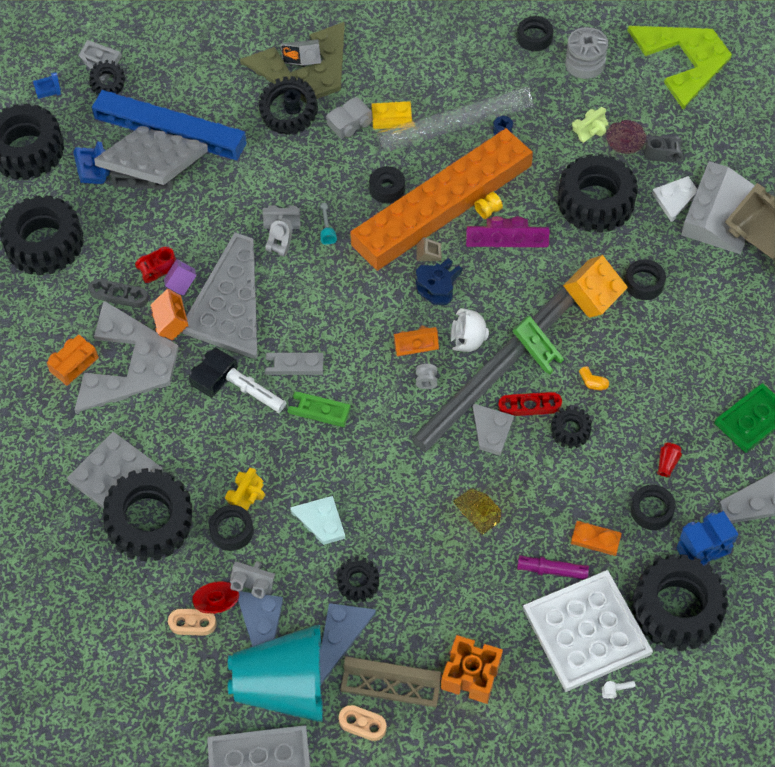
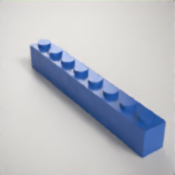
M102 90L92 105L93 115L97 120L134 131L140 126H146L149 130L164 131L166 134L179 135L189 140H198L200 143L207 144L209 153L236 161L247 144L245 131L240 129H234L203 118H196L185 113L172 111L148 102L134 100L133 98L117 95L113 92Z

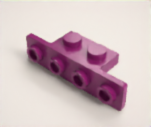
M494 216L491 219L487 218L486 226H467L466 246L547 248L549 246L550 230L549 227H529L528 219L517 216L512 219H503V217Z

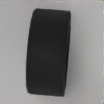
M529 16L519 23L517 42L521 47L529 51H542L551 45L553 25L549 20L540 16ZM529 29H540L546 35L541 38H531L525 35L524 32Z
M649 259L633 262L628 267L624 280L628 287L626 289L627 292L640 300L657 298L662 293L665 285V270L660 264ZM639 272H646L655 276L658 282L652 287H643L634 282L633 276Z
M646 485L634 494L630 507L631 516L642 528L660 530L672 521L676 509L675 499L671 492L662 486ZM646 497L659 498L666 505V513L659 518L646 516L640 510V502Z
M236 505L223 506L216 510L210 518L209 530L211 539L222 550H240L252 539L254 533L252 518L244 508ZM229 517L240 518L245 524V530L236 538H223L218 533V526L222 520Z

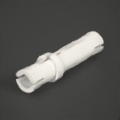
M235 368L228 372L226 380L238 386L241 392L249 393L277 413H280L285 408V400H282L254 382L255 380L252 377H246Z

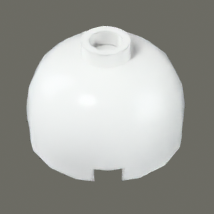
M460 308L456 315H460L458 321L453 320L451 328V341L456 338V347L452 349L472 352L487 340L489 330L486 328V322L478 312ZM458 339H465L464 344H462Z

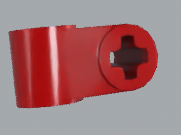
M161 247L148 255L140 257L135 262V267L143 274L142 279L145 283L155 281L169 272L176 260L174 251L170 247Z

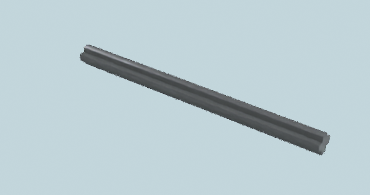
M563 286L532 319L544 333L575 300ZM516 335L412 437L414 445L423 452H427L527 351Z

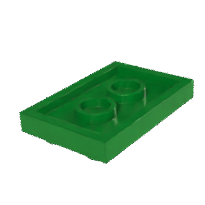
M761 383L717 417L714 424L740 449L747 453L775 431V394Z

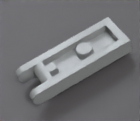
M266 353L265 355L266 360H274L273 367L265 368V375H323V353Z

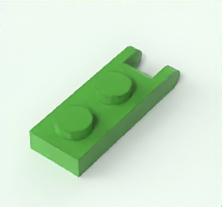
M531 316L525 317L512 330L540 367L549 375L553 372L549 365L553 359L560 364L564 361V358Z
M294 392L293 398L300 400L298 408L289 406L287 410L289 414L345 427L351 410L350 404Z

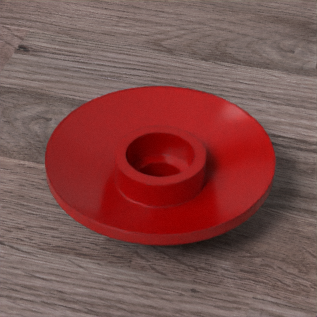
M212 582L199 588L194 593L192 602L196 610L202 613L215 614L232 608L238 602L240 594L239 591L231 589V583Z

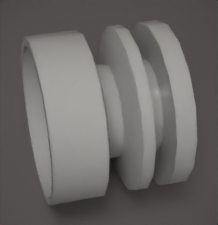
M589 27L573 31L568 37L565 59L567 71L581 79H590L600 75L605 68L608 49L606 35L600 30Z

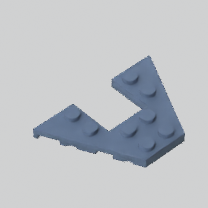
M239 591L238 602L252 646L275 639L283 597L265 595L260 599L254 597L252 593ZM329 603L320 650L321 684L331 674L333 668L344 657L373 616L376 615L375 609Z

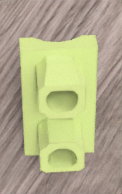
M601 107L596 111L591 109L586 112L584 120L577 119L572 122L573 131L578 134V138L582 143L595 134L603 136L606 133L608 121L605 117V108Z

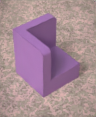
M176 259L164 278L165 286L184 295L196 277L195 268Z

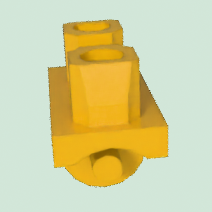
M249 467L247 472H239L237 474L235 483L238 489L236 491L228 490L225 495V499L230 505L240 506L248 510L255 500L264 499L265 493L261 490L264 486V481L256 474V469Z

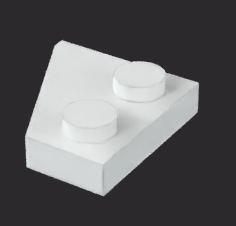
M689 176L653 189L652 194L672 222L687 207L688 203L694 199L697 188Z

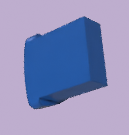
M57 72L51 73L50 77L33 81L38 99L56 94L57 96L61 95Z

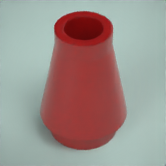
M664 443V446L660 448L658 475L670 478L672 471L682 456L680 446L673 443Z

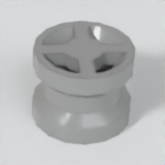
M421 364L416 367V375L418 376L416 378V386L420 389L435 388L437 386V378L435 377L437 375V367L432 364Z

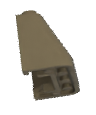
M757 183L725 223L730 227L728 231L736 238H739V236L743 237L775 261V196L767 193L766 189Z

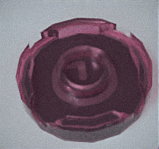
M621 120L620 123L616 124L615 122L608 128L606 139L608 145L613 150L619 153L631 154L641 150L645 145L646 133L640 124L630 120Z

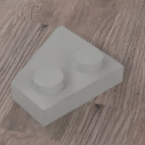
M87 40L79 53V57L91 70L95 63L98 65V62L101 60L103 63H105V60H108V63L115 61V65H117L122 54L120 51ZM102 74L99 78L100 81L105 84L111 74Z
M473 404L472 410L479 449L501 456L514 420V415Z

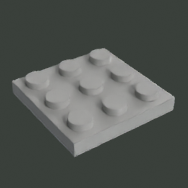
M112 432L67 477V480L104 509L103 503L105 497L108 496V490L112 485H117V479L121 476H124L126 479L128 478V472L135 470L136 474L141 473L143 468H148V472H155V469L162 470L163 472V469L115 432Z

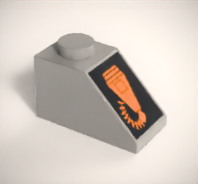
M319 40L281 43L282 60L284 63L295 65L321 63Z

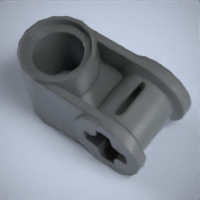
M653 135L647 140L644 156L650 161L680 162L684 158V153L681 151L683 140L678 136Z

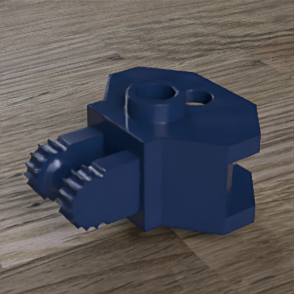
M449 258L442 264L421 265L416 269L417 292L433 305H448L453 300V282L460 276L463 268L458 265L449 272L448 270L453 263Z

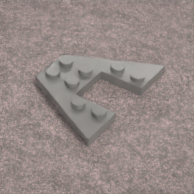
M103 301L94 335L95 340L135 344L127 377L84 373L74 409L76 414L96 406H104L109 402L127 399L135 394L147 393L155 388L169 386L173 376L179 350L178 345L165 337H161L154 330Z

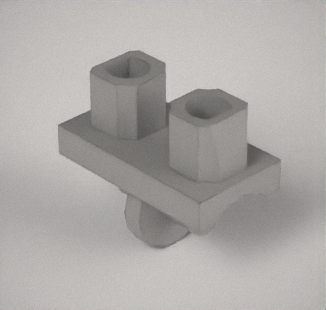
M269 205L267 208H263L264 229H270L272 223L279 218L289 220L293 229H300V208H297V206L278 208L275 205Z
M235 561L230 579L231 589L242 591L246 587L252 589L254 597L262 599L266 594H271L275 574L261 570V562L258 561L255 562L254 567Z

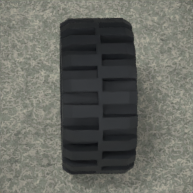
M24 103V105L20 106L15 104L11 108L6 107L2 109L0 113L1 174L6 177L11 175L12 179L19 180V177H23V180H29L32 176L37 178L43 172L45 174L50 172L51 167H55L59 163L58 159L62 158L64 150L63 137L56 117L49 110L42 109L41 106L35 104L31 106L29 103ZM24 136L38 137L37 140L27 146H10L13 141Z
M589 154L585 158L579 157L575 159V163L572 161L567 165V168L561 174L557 201L561 214L565 215V219L569 223L573 221L574 226L579 229L582 226L585 228V231L591 232V229H594L596 233L603 232V229L611 231L615 229V226L619 228L624 225L625 221L629 220L634 211L638 186L636 176L633 175V171L629 167H625L626 164L624 162L615 160L616 158L613 156L605 157L604 154H598V156ZM589 186H600L611 191L614 196L603 200L593 199L586 196L581 190Z
M38 195L32 199L28 197L23 199L22 203L13 205V209H9L5 214L6 218H3L1 221L0 237L6 255L11 264H14L20 271L24 269L25 273L33 274V272H36L37 275H44V273L49 272V274H54L57 269H65L66 264L69 263L71 265L75 261L74 256H79L81 252L80 247L83 246L84 240L77 213L69 203H64V200L56 197L54 199L53 196L48 195L45 197ZM54 228L58 230L53 237L46 241H26V238L38 229Z
M143 468L141 473L136 474L134 470L128 472V478L125 479L124 476H121L117 479V485H112L108 490V496L105 497L103 503L105 533L108 534V540L111 544L116 545L117 551L120 553L127 552V557L133 560L135 556H139L140 561H147V557H154V561L161 560V555L166 554L167 557L172 555L174 548L179 549L183 545L184 538L186 539L190 533L193 509L189 492L184 491V484L180 480L174 481L172 474L162 475V470L155 469V472H148V468ZM155 499L167 506L170 511V518L163 527L157 530L140 531L127 522L126 511L138 500Z
M673 554L667 555L665 560L663 558L655 560L653 565H648L644 569L643 574L640 575L633 596L632 609L633 613H636L635 620L638 625H643L641 631L645 636L649 634L653 636L652 642L657 645L659 642L665 643V648L672 650L673 646H678V651H686L688 646H691V649H696L700 647L701 643H708L712 636L718 632L728 606V598L725 597L727 589L724 584L720 585L722 581L718 573L713 574V568L709 564L704 566L701 564L700 559L695 557L694 560L688 559V555L681 554L680 558H675ZM669 587L687 589L697 597L702 610L698 615L690 618L674 616L662 607L658 599V593Z

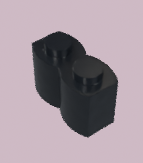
M216 347L208 351L203 357V362L193 367L189 373L190 385L211 398L227 382L226 376L232 368L236 370L238 368L235 358Z

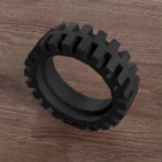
M285 76L283 81L277 78L275 79L276 84L270 82L268 84L269 88L265 87L263 89L264 93L260 94L258 103L260 114L266 126L270 127L274 132L277 131L279 134L284 132L285 135H290V131L293 134H298V129L301 132L304 131V126L309 127L311 121L314 122L316 119L315 115L318 113V102L311 85L309 86L307 81L303 82L302 78L298 77L296 80L295 76H291L290 80ZM295 89L306 97L307 106L297 117L289 120H280L275 118L270 112L273 100L279 95L286 93L287 90Z

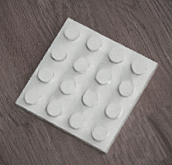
M608 570L523 605V611L565 692L652 655L653 650Z

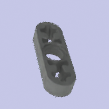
M95 279L89 284V292L94 299L135 308L144 307L148 303L147 292L141 287L103 279ZM118 290L124 291L121 297L113 296L114 292ZM142 295V298L135 300V297Z

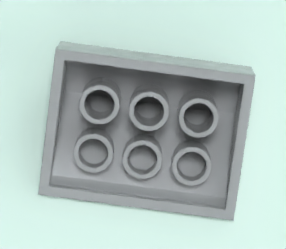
M709 161L685 219L681 235L741 254L746 240L741 236L739 238L733 236L728 231L730 227L725 221L755 185L731 168Z

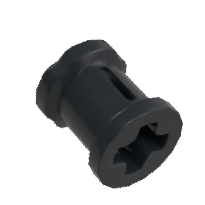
M290 89L284 94V101L286 102L285 111L288 114H298L302 110V105L299 102L301 100L299 91Z

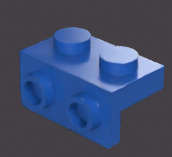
M97 141L94 149L75 147L73 154L80 183L103 184L106 177L110 175V170L95 166V158L106 151L103 149L102 142Z

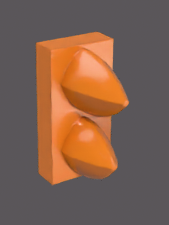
M421 325L418 330L401 331L394 334L396 355L403 356L439 349L436 327L428 328Z
M577 521L571 544L616 556L622 533L591 525L588 522Z

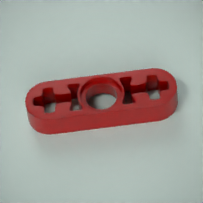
M555 392L504 395L499 399L498 410L514 416L555 414L556 411L559 412L562 406V398ZM540 400H542L543 407H540ZM549 400H553L555 406H551ZM518 401H520V409H518ZM526 401H533L536 407L529 409L524 406V403ZM506 402L510 403L511 409H507L505 406Z

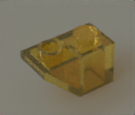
M471 488L453 501L482 535L500 523L501 509L486 493Z

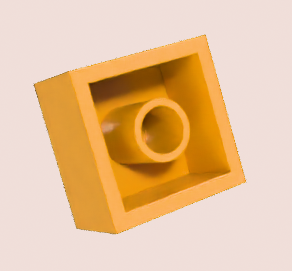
M603 255L589 259L563 285L589 318L602 315L628 288Z

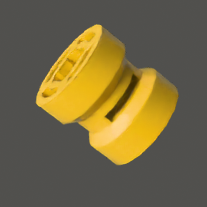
M490 192L484 199H479L474 203L476 212L483 219L489 218L493 212H498L503 208L502 201L495 192Z

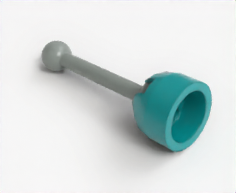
M321 203L320 209L323 211L325 228L320 233L321 243L324 245L334 244L337 241V235L328 224L326 211L328 205Z

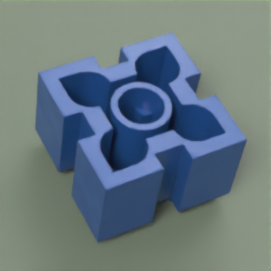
M724 511L718 514L711 513L703 519V523L691 522L685 525L676 548L679 554L688 555V559L694 560L696 557L701 560L703 565L730 554L733 549L732 543L736 542L739 534Z

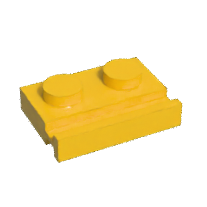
M411 102L372 103L373 129L412 127Z

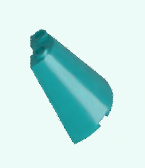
M320 625L301 629L228 656V670H232V680H228V694H233L235 702L323 722L320 675Z

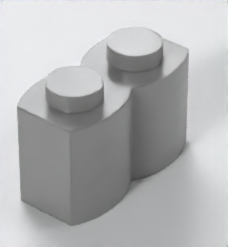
M358 97L347 101L342 107L332 110L326 116L327 125L340 139L351 137L356 130L369 126L372 121V111Z

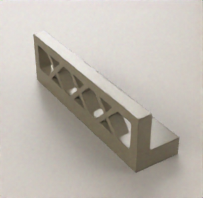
M345 656L341 692L437 708L442 672ZM349 674L360 676L364 683L357 688L347 686ZM376 679H381L388 687L381 692L374 691L370 683ZM400 683H405L412 691L405 696L398 695L394 687ZM424 687L435 688L433 700L422 699L418 691Z

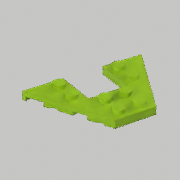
M628 26L627 29L645 56L679 45L695 66L693 69L667 77L664 80V84L682 109L686 108L689 102L727 64L732 56L713 29Z

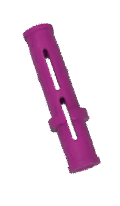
M521 555L518 557L517 570L532 571L538 573V575L552 574L585 580L588 578L589 565L552 561L541 556L540 558Z

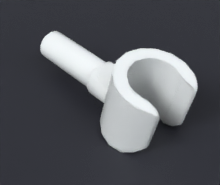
M608 681L602 687V697L615 698L617 696L616 690L635 687V682L616 684L613 681Z

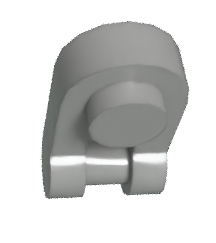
M279 218L272 223L265 247L266 251L270 253L274 251L279 256H286L289 251L293 231L289 220ZM277 239L282 241L281 245L276 244Z

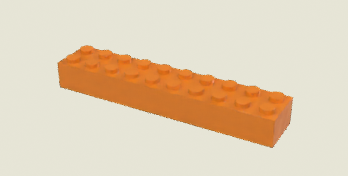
M505 128L350 231L351 246L376 271L380 270L415 246L423 237L427 238L474 206L477 200L484 199L487 194L496 191L530 168L533 152Z

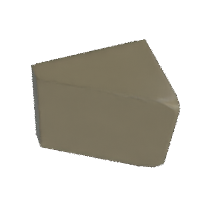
M424 237L417 243V261L442 260L441 243Z

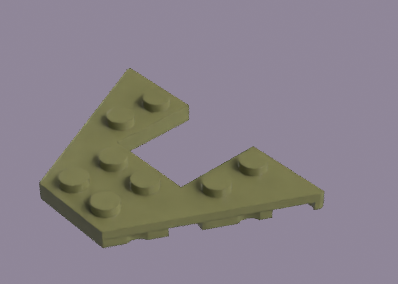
M343 22L309 34L310 40H319L320 56L323 60L319 64H312L289 72L275 47L240 59V64L247 66L255 71L256 74L264 76L266 80L276 84L275 79L279 78L280 81H283L285 76L288 77V80H290L291 76H295L296 80L298 77L302 78L303 82L307 81L309 86L311 85L317 99L340 91L345 23ZM301 94V100L307 103L306 97Z

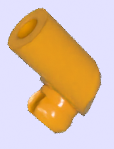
M585 366L579 370L587 388L601 391L609 387V380L602 376L592 375L589 367Z

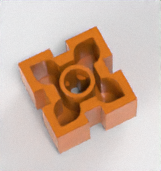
M456 635L450 652V662L447 661L441 679V689L460 695L461 690L469 692L470 699L488 704L494 684V677L497 676L502 660L503 649L484 644L483 649L474 647V640Z

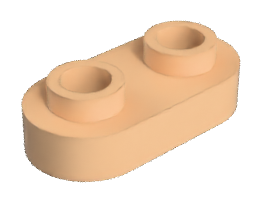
M177 609L168 618L171 631L178 635H209L215 630L217 625L214 614L202 613L196 609ZM183 620L185 621V624L183 626H178V621ZM203 621L209 622L208 626L202 627L200 625Z
M354 705L344 707L339 713V724L343 730L371 741L380 740L386 734V721L376 713ZM354 717L356 721L350 724L347 722V719ZM376 725L379 727V730L372 732L370 727Z

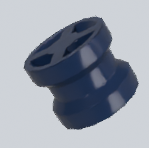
M499 116L494 120V136L505 128L513 133V121L511 118Z

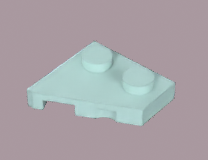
M333 496L290 507L292 515L296 516L323 545L345 539V533Z

